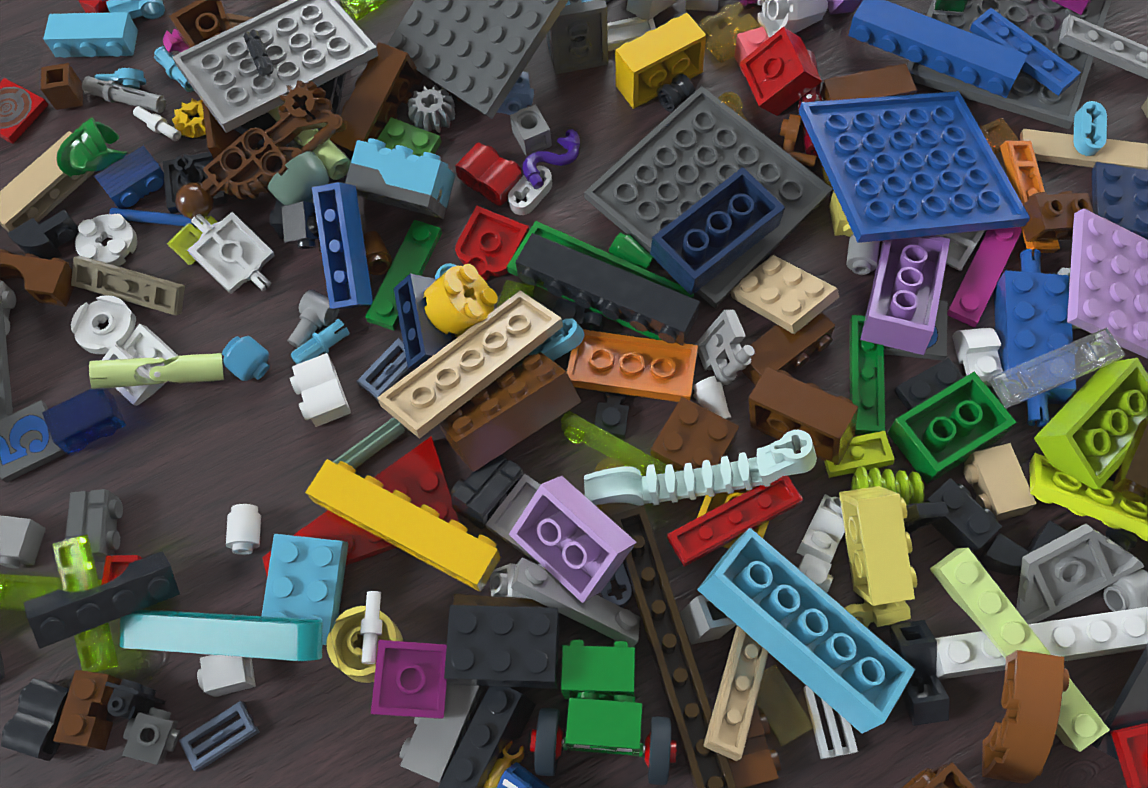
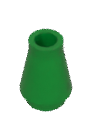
M620 232L608 253L645 270L648 269L654 259L629 233L625 235Z

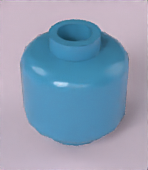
M237 336L233 338L222 351L224 367L242 381H249L254 377L259 380L270 367L267 364L269 359L268 350L250 336L242 338Z

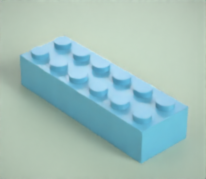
M751 528L730 546L697 589L861 733L885 723L915 671L909 663Z

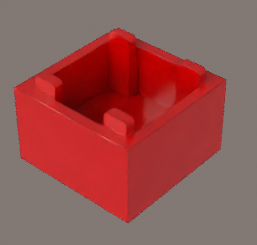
M784 26L739 62L758 106L776 116L822 82L802 38Z

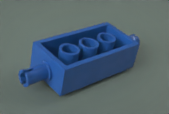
M1026 249L1020 253L1021 272L1005 270L994 288L995 332L1001 343L998 355L1005 378L1001 385H997V399L1027 401V424L1034 426L1035 421H1037V427H1041L1050 421L1048 403L1063 404L1076 390L1072 324L1067 322L1070 285L1069 275L1041 273L1040 250L1035 249L1034 256H1032V249Z

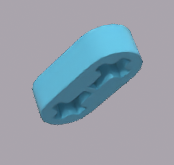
M1095 101L1086 102L1074 116V147L1080 154L1092 156L1106 144L1107 113L1105 108Z
M574 319L562 320L563 327L530 352L529 356L542 352L554 361L580 345L584 338V331Z

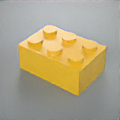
M685 13L615 49L616 87L634 109L657 97V89L663 84H670L672 79L680 73L685 74L689 79L703 72L706 34L692 17Z

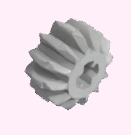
M434 85L432 89L428 90L424 86L422 92L414 91L413 98L408 100V115L415 127L429 132L436 129L440 133L442 126L449 128L450 121L455 120V103L446 89L439 90Z

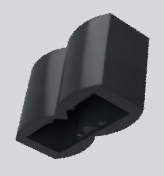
M33 678L19 695L17 713L3 728L1 747L50 762L61 744L53 740L69 689Z

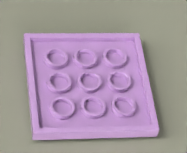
M1082 209L1074 213L1067 322L1148 359V240L1086 209Z

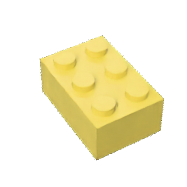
M880 486L839 492L853 591L873 606L915 599L913 588L917 587V576L914 568L910 567L908 553L912 552V541L908 532H905L903 519L907 518V507L904 499L900 498L899 493Z

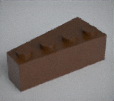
M196 0L169 16L188 48L232 28L222 0Z
M378 42L376 46L378 56L367 61L362 75L356 80L352 95L343 105L341 117L347 123L345 131L336 132L329 138L343 154L350 157L353 156L357 140L368 142L369 138L378 140L390 118L397 119V108L401 102L407 104L412 94L409 91L414 84L419 86L424 79L420 72L416 70L417 67L408 53Z

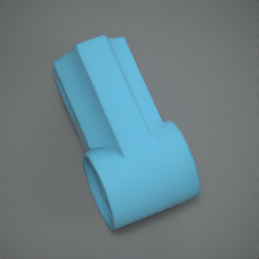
M162 0L106 1L110 13L128 12L131 19L140 16L156 19L161 17L165 11Z

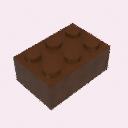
M767 367L749 396L750 426L778 440L782 439L784 434L789 431H805L812 439L816 457L824 461L833 462L834 465H839L853 437H855L858 406L854 405L846 397H835L824 392L816 384L803 383L794 379L783 370L776 371Z

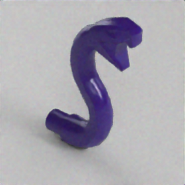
M573 129L566 131L565 136L567 137L557 139V142L568 150L567 153L555 154L548 151H537L530 154L523 162V173L534 189H539L544 185L540 172L536 167L537 163L544 162L565 166L577 159L580 138Z

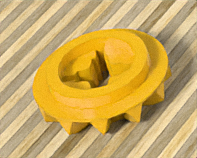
M192 98L190 103L185 104L182 102V108L174 110L175 117L172 121L175 128L181 132V135L195 138L206 134L202 100L196 101ZM197 113L199 114L200 117H194L192 120H190V115L195 116Z

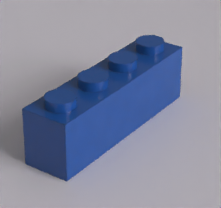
M336 182L312 187L330 309H349L372 305L373 299L356 186Z

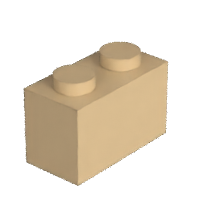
M1011 443L973 452L964 462V475L967 482L973 485L977 495L976 502L981 507L989 509L996 516L997 521L1024 515L1036 505Z

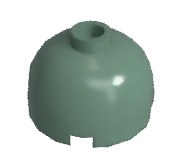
M306 151L286 163L285 166L288 169L282 176L277 172L269 182L268 189L285 206L302 201L314 203L312 187L328 184V171L314 152Z

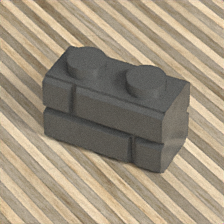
M106 489L70 493L64 557L81 564L94 561L103 562L106 556H114L115 550L120 547L117 519L121 518L123 514V505L119 497Z

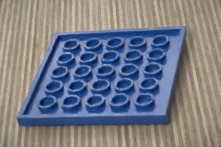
M959 91L801 103L798 112L857 243L1022 227L1029 221L1030 216Z

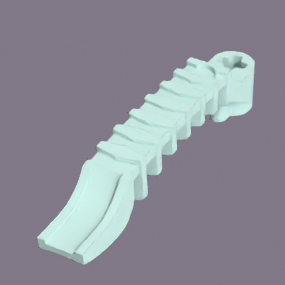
M792 430L784 434L782 439L765 447L757 448V457L748 459L744 452L739 453L738 461L729 462L728 457L725 456L721 458V464L711 466L709 460H704L702 468L696 469L692 468L691 463H686L684 470L674 472L672 465H666L664 474H656L654 465H648L646 476H642L639 469L628 466L593 472L584 475L585 497L594 505L629 503L637 506H642L646 503L659 505L660 502L672 501L674 503L678 502V499L684 498L694 500L696 497L704 495L713 497L716 493L728 492L730 494L734 493V490L744 488L752 490V487L759 485L768 487L770 483L782 476L808 472L815 466L817 457L810 435L802 430Z

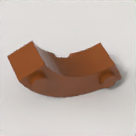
M1016 650L1006 656L1001 704L1007 711L1002 723L995 722L990 734L983 740L982 777L1027 784L1037 776H1041L1055 737L1062 692H1066L1069 686V672L1067 669H1064V657Z

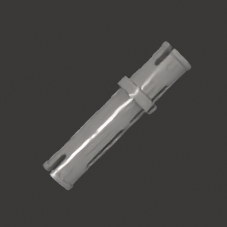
M90 76L85 77L82 82L84 93L102 97L108 102L114 103L117 101L136 107L140 106L143 109H149L157 113H162L165 109L166 100L162 95L121 86L113 80L102 81Z

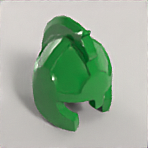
M92 117L83 122L79 128L63 141L57 151L56 161L59 169L72 177L73 175L85 174L86 171H103L109 165L123 159L128 152L126 150L118 151L107 148L106 143L112 144L120 136L107 125L95 122Z

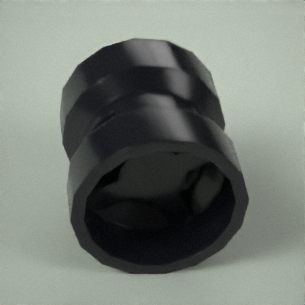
M680 73L672 79L670 84H663L657 89V97L661 105L668 112H673L695 92V88L691 80L685 74Z

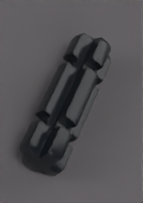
M254 29L250 32L246 31L243 37L259 75L265 77L267 74H272L274 68L259 32Z

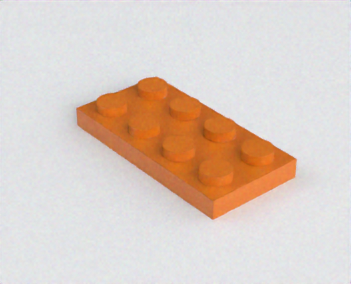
M583 330V341L571 350L567 374L576 388L679 402L681 397L688 400L691 398L698 345L684 343L682 346L677 343H667L663 340Z

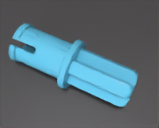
M337 319L320 333L316 334L314 332L312 334L313 338L291 353L293 361L296 364H300L318 357L323 352L325 354L328 353L330 347L350 334L347 327L335 333V331L344 326V323Z

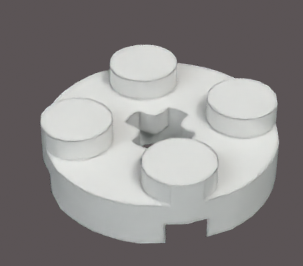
M120 214L100 215L93 219L83 220L78 226L79 233L76 237L75 247L79 256L120 266L126 262L124 258L129 252L133 254L136 249V232ZM112 238V240L107 242L106 246L101 244L104 239Z
M114 296L96 297L98 301L92 302L90 305L87 302L78 308L72 318L71 330L75 334V340L83 349L90 353L106 354L113 345L122 347L134 332L136 316L121 299ZM108 320L109 325L105 329L101 330L97 327L99 323H105Z

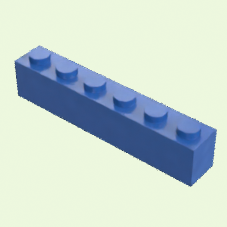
M863 0L853 16L848 36L861 42L868 43L886 52L901 56L1004 98H1007L1028 56L1022 52L886 0Z

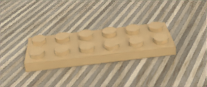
M519 291L488 314L487 319L476 323L377 397L379 404L420 439L563 327L562 318L522 291Z

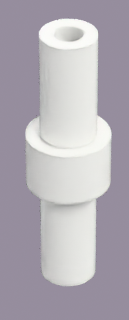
M140 106L135 107L133 110V115L147 123V127L158 134L163 133L174 141L180 139L181 132L167 124V120L156 113L151 114Z
M378 591L367 592L365 619L361 620L360 635L364 636L361 662L363 664H376L378 636L382 635V620L379 619L381 592Z

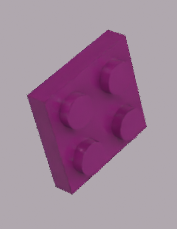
M378 640L371 715L444 719L447 686L444 673L447 645Z

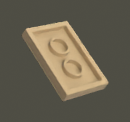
M775 255L764 261L731 290V296L734 300L793 334L839 298L836 287Z

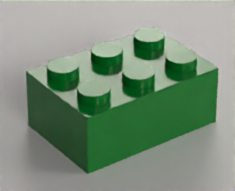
M974 371L896 418L887 434L928 485L965 462L973 452L984 450L1005 437L1017 422Z

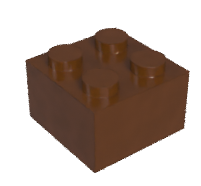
M681 397L650 449V463L663 470L666 469V465H672L674 472L683 471L686 463H691L693 469L702 468L704 460H709L711 466L721 464V458L728 455L736 441L739 426Z

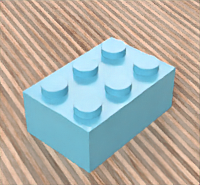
M274 534L262 616L322 620V645H326L328 634L331 632L336 623L335 620L339 616L349 543L339 540Z

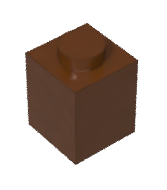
M69 63L41 67L40 89L56 110L83 106L82 82Z

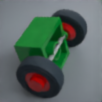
M580 692L577 698H569L567 730L564 739L563 731L560 728V710L541 708L537 730L532 729L530 751L535 752V772L541 776H554L558 758L562 754V747L563 751H567L568 748L569 751L643 757V753H645L644 761L648 766L649 783L653 785H667L670 763L676 762V740H671L670 718L652 717L650 733L645 739V746H643L644 743H640L642 703H635V697L615 695L613 701L599 700V694Z

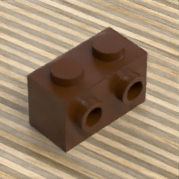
M1064 191L1059 194L1048 195L1047 192H1039L1031 195L1028 198L1029 201L1023 204L1030 216L1027 224L1022 226L1026 241L1072 240L1074 213L1082 209L1094 213L1088 193Z

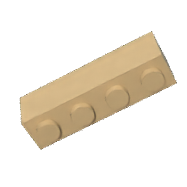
M70 131L0 191V225L8 232L31 218L39 222L95 172L86 171L85 174L70 177L59 169L56 161L57 151L63 141L72 134Z

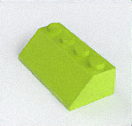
M1132 358L1105 363L1034 437L1051 465L1092 489H1100L1122 464L1139 423L1148 416V374L1139 359Z

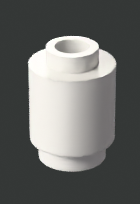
M237 504L231 507V513L227 515L226 547L231 548L235 554H251L253 549L260 546L261 515L258 513L257 506Z

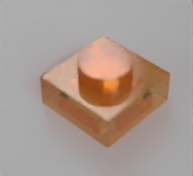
M1003 118L979 127L994 154L1001 152L1000 145L1005 141L1018 140Z

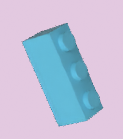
M128 12L49 14L43 40L55 57L133 56L138 29Z

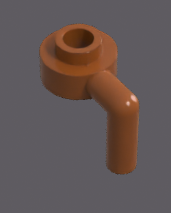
M790 114L789 119L783 118L780 136H785L782 149L803 166L814 167L816 156L793 152L801 116Z

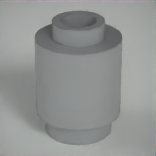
M853 234L849 239L847 267L859 275H865L874 271L878 264L880 241L857 243Z

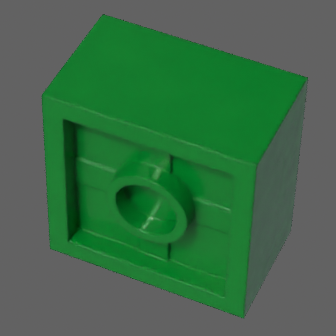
M571 640L570 646L563 645L561 691L564 699L577 698L580 692L599 694V700L613 701L615 695L634 697L635 647H628L626 641H615L614 647L584 646L583 640Z

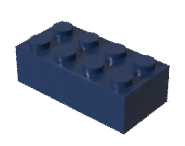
M742 167L652 237L650 255L690 295H693L777 228L785 207Z

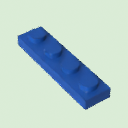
M992 8L977 18L970 27L969 31L977 36L1027 54L1028 56L1021 69L1058 96L1070 87L1081 74L1073 66Z

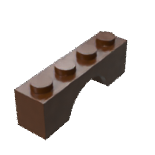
M0 249L1 281L10 278H22L25 281V289L39 303L67 306L75 287L71 286L72 269L69 267L68 262L59 258H52L51 260L42 259L33 254L16 255Z

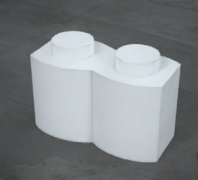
M327 353L292 366L295 376L290 377V381L295 393L302 395L304 402L299 403V407L306 421L311 419L315 427L351 413L335 367Z

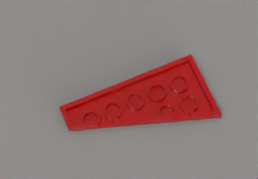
M432 436L374 477L384 485L383 489L390 493L398 490L411 498V504L419 508L422 505H427L440 514L438 518L449 523L452 519L460 523L457 512L452 508V497ZM329 510L292 535L348 542L346 565L397 548ZM271 551L262 557L267 577Z

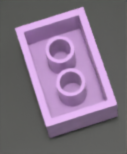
M563 476L540 485L509 533L522 548L582 603L604 589L637 543Z

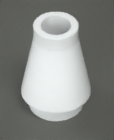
M715 376L708 377L692 387L695 392L693 397L701 407L726 420L731 418L722 383L717 382Z

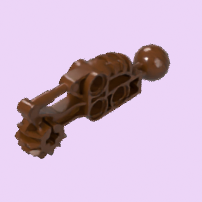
M297 80L295 89L291 85H286L289 92L288 95H279L280 99L285 102V104L278 107L281 119L265 131L259 128L247 130L203 168L204 172L208 175L204 182L201 184L188 183L181 186L176 193L175 200L178 211L186 218L193 219L195 217L197 219V214H201L203 217L210 214L214 206L213 197L220 191L231 196L236 195L239 200H246L248 197L255 199L259 196V193L264 192L267 194L270 192L268 185L276 174L274 168L279 161L283 163L282 168L278 171L282 176L288 169L285 164L306 151L312 152L319 145L324 144L336 132L345 131L347 123L341 116L331 112V101L325 98L326 92L322 88H317V85L312 81H308L305 85L303 81ZM304 104H306V108L311 114L315 116V118L305 111L303 107ZM323 127L301 149L286 147L302 131ZM264 139V146L257 150L258 142ZM242 158L241 166L235 169L236 161Z

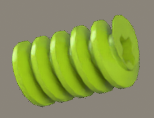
M859 466L853 475L851 490L880 486L899 493L900 498L904 499L906 505L924 503V483L918 472L912 471L907 477L905 471L899 470L894 476L891 469H885L882 475H880L879 469L872 467L867 475L865 467Z

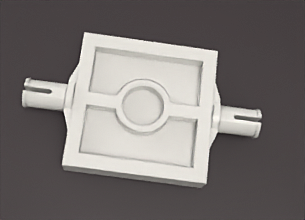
M233 212L222 221L213 225L201 214L196 215L197 219L193 217L191 223L202 232V235L188 249V252L230 294L249 280H252L261 291L266 290L265 285L267 287L271 285V282L260 273V270L275 256L274 252Z

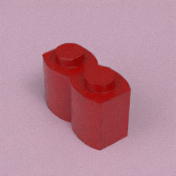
M476 143L455 165L457 177L464 184L479 191L485 198L498 206H502L508 200L510 190L522 178L521 168L516 162L499 157L498 152L492 146H485L481 143Z

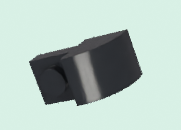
M62 210L41 224L34 218H31L7 234L25 254H33L39 258L51 260L52 258L63 256L58 247L71 241L77 236L79 231L78 225L65 210Z

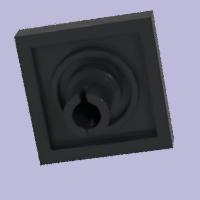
M210 152L191 156L184 154V157L180 155L175 159L163 161L167 209L171 214L180 213L175 200L176 193L181 186L188 183L201 184L208 178L203 168L214 160ZM220 191L213 197L214 205L228 203L227 193Z

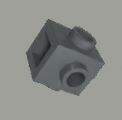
M153 707L150 708L149 713L138 712L136 718L131 717L126 726L123 738L127 739V743L122 756L155 765L163 764L167 752H173L180 736V730H176L178 721L169 719L171 712ZM152 729L155 731V737L153 740H151L149 737V733Z

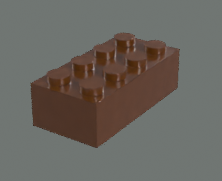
M542 352L525 358L523 363L513 370L503 373L438 425L454 451L472 472H475L579 404L581 400L567 372Z

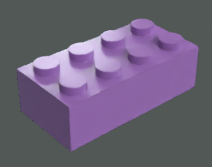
M932 235L883 241L860 340L924 355L934 332L950 243L949 238Z

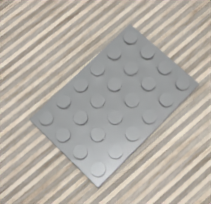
M289 0L174 55L172 58L178 69L227 133L284 104L285 102L280 99L279 95H288L289 92L286 85H291L295 89L297 80H301L305 85L308 81H312L318 87L377 57L378 52L376 46L335 0ZM254 29L259 32L274 68L272 74H267L265 77L259 75L243 37L246 31L250 32Z

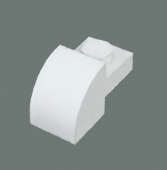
M992 328L956 331L952 338L959 364H964L966 376L975 371L986 386L1001 385L1005 378L998 355L1001 343L995 330Z

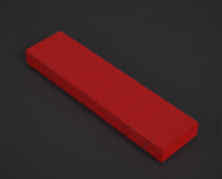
M788 475L782 476L770 483V486H756L752 490L668 533L667 539L685 567L737 539L749 528L753 530L802 503L803 498Z

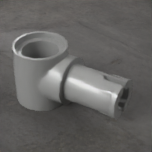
M308 290L303 295L299 304V312L301 313L299 317L301 320L287 341L296 348L300 347L312 338V334L317 329L320 330L323 325H331L335 321L339 309H330L328 297L314 290Z

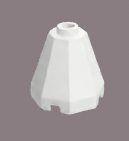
M758 0V5H762V13H758V22L761 27H764L769 37L774 35L783 26L795 34L822 20L828 8V1Z

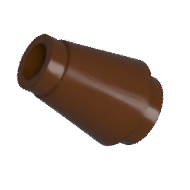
M370 231L365 233L363 238L368 272L372 275L385 274L391 267L392 257L378 232Z

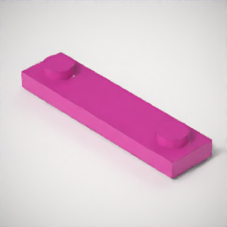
M1020 227L986 231L947 311L948 316L976 327L1022 231Z

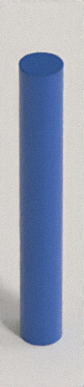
M111 208L109 214L122 215L126 221L185 227L192 221V219L180 214Z

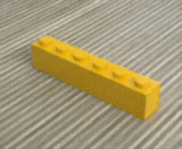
M328 459L325 461L305 492L314 503L473 589L482 592L501 558L498 549L495 548L497 544L483 535H479L476 538L466 533L468 529L455 520L451 519L449 523L438 518L440 514L427 505H422L419 508L411 504V498L398 490L390 493L383 489L384 485L372 476L367 475L364 479L356 475V470L343 461H339L338 464Z

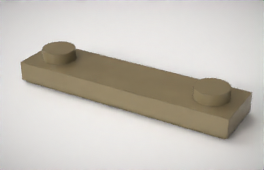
M83 256L73 258L71 286L106 296H114L127 302L172 315L182 314L185 285Z

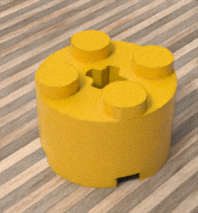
M471 264L451 267L425 290L423 298L426 297L427 305L424 307L425 313L431 323L445 334L449 332L458 334L455 337H459L476 323L487 319L488 314L494 310V304L498 301L496 292L489 288L485 280L478 274L477 269Z

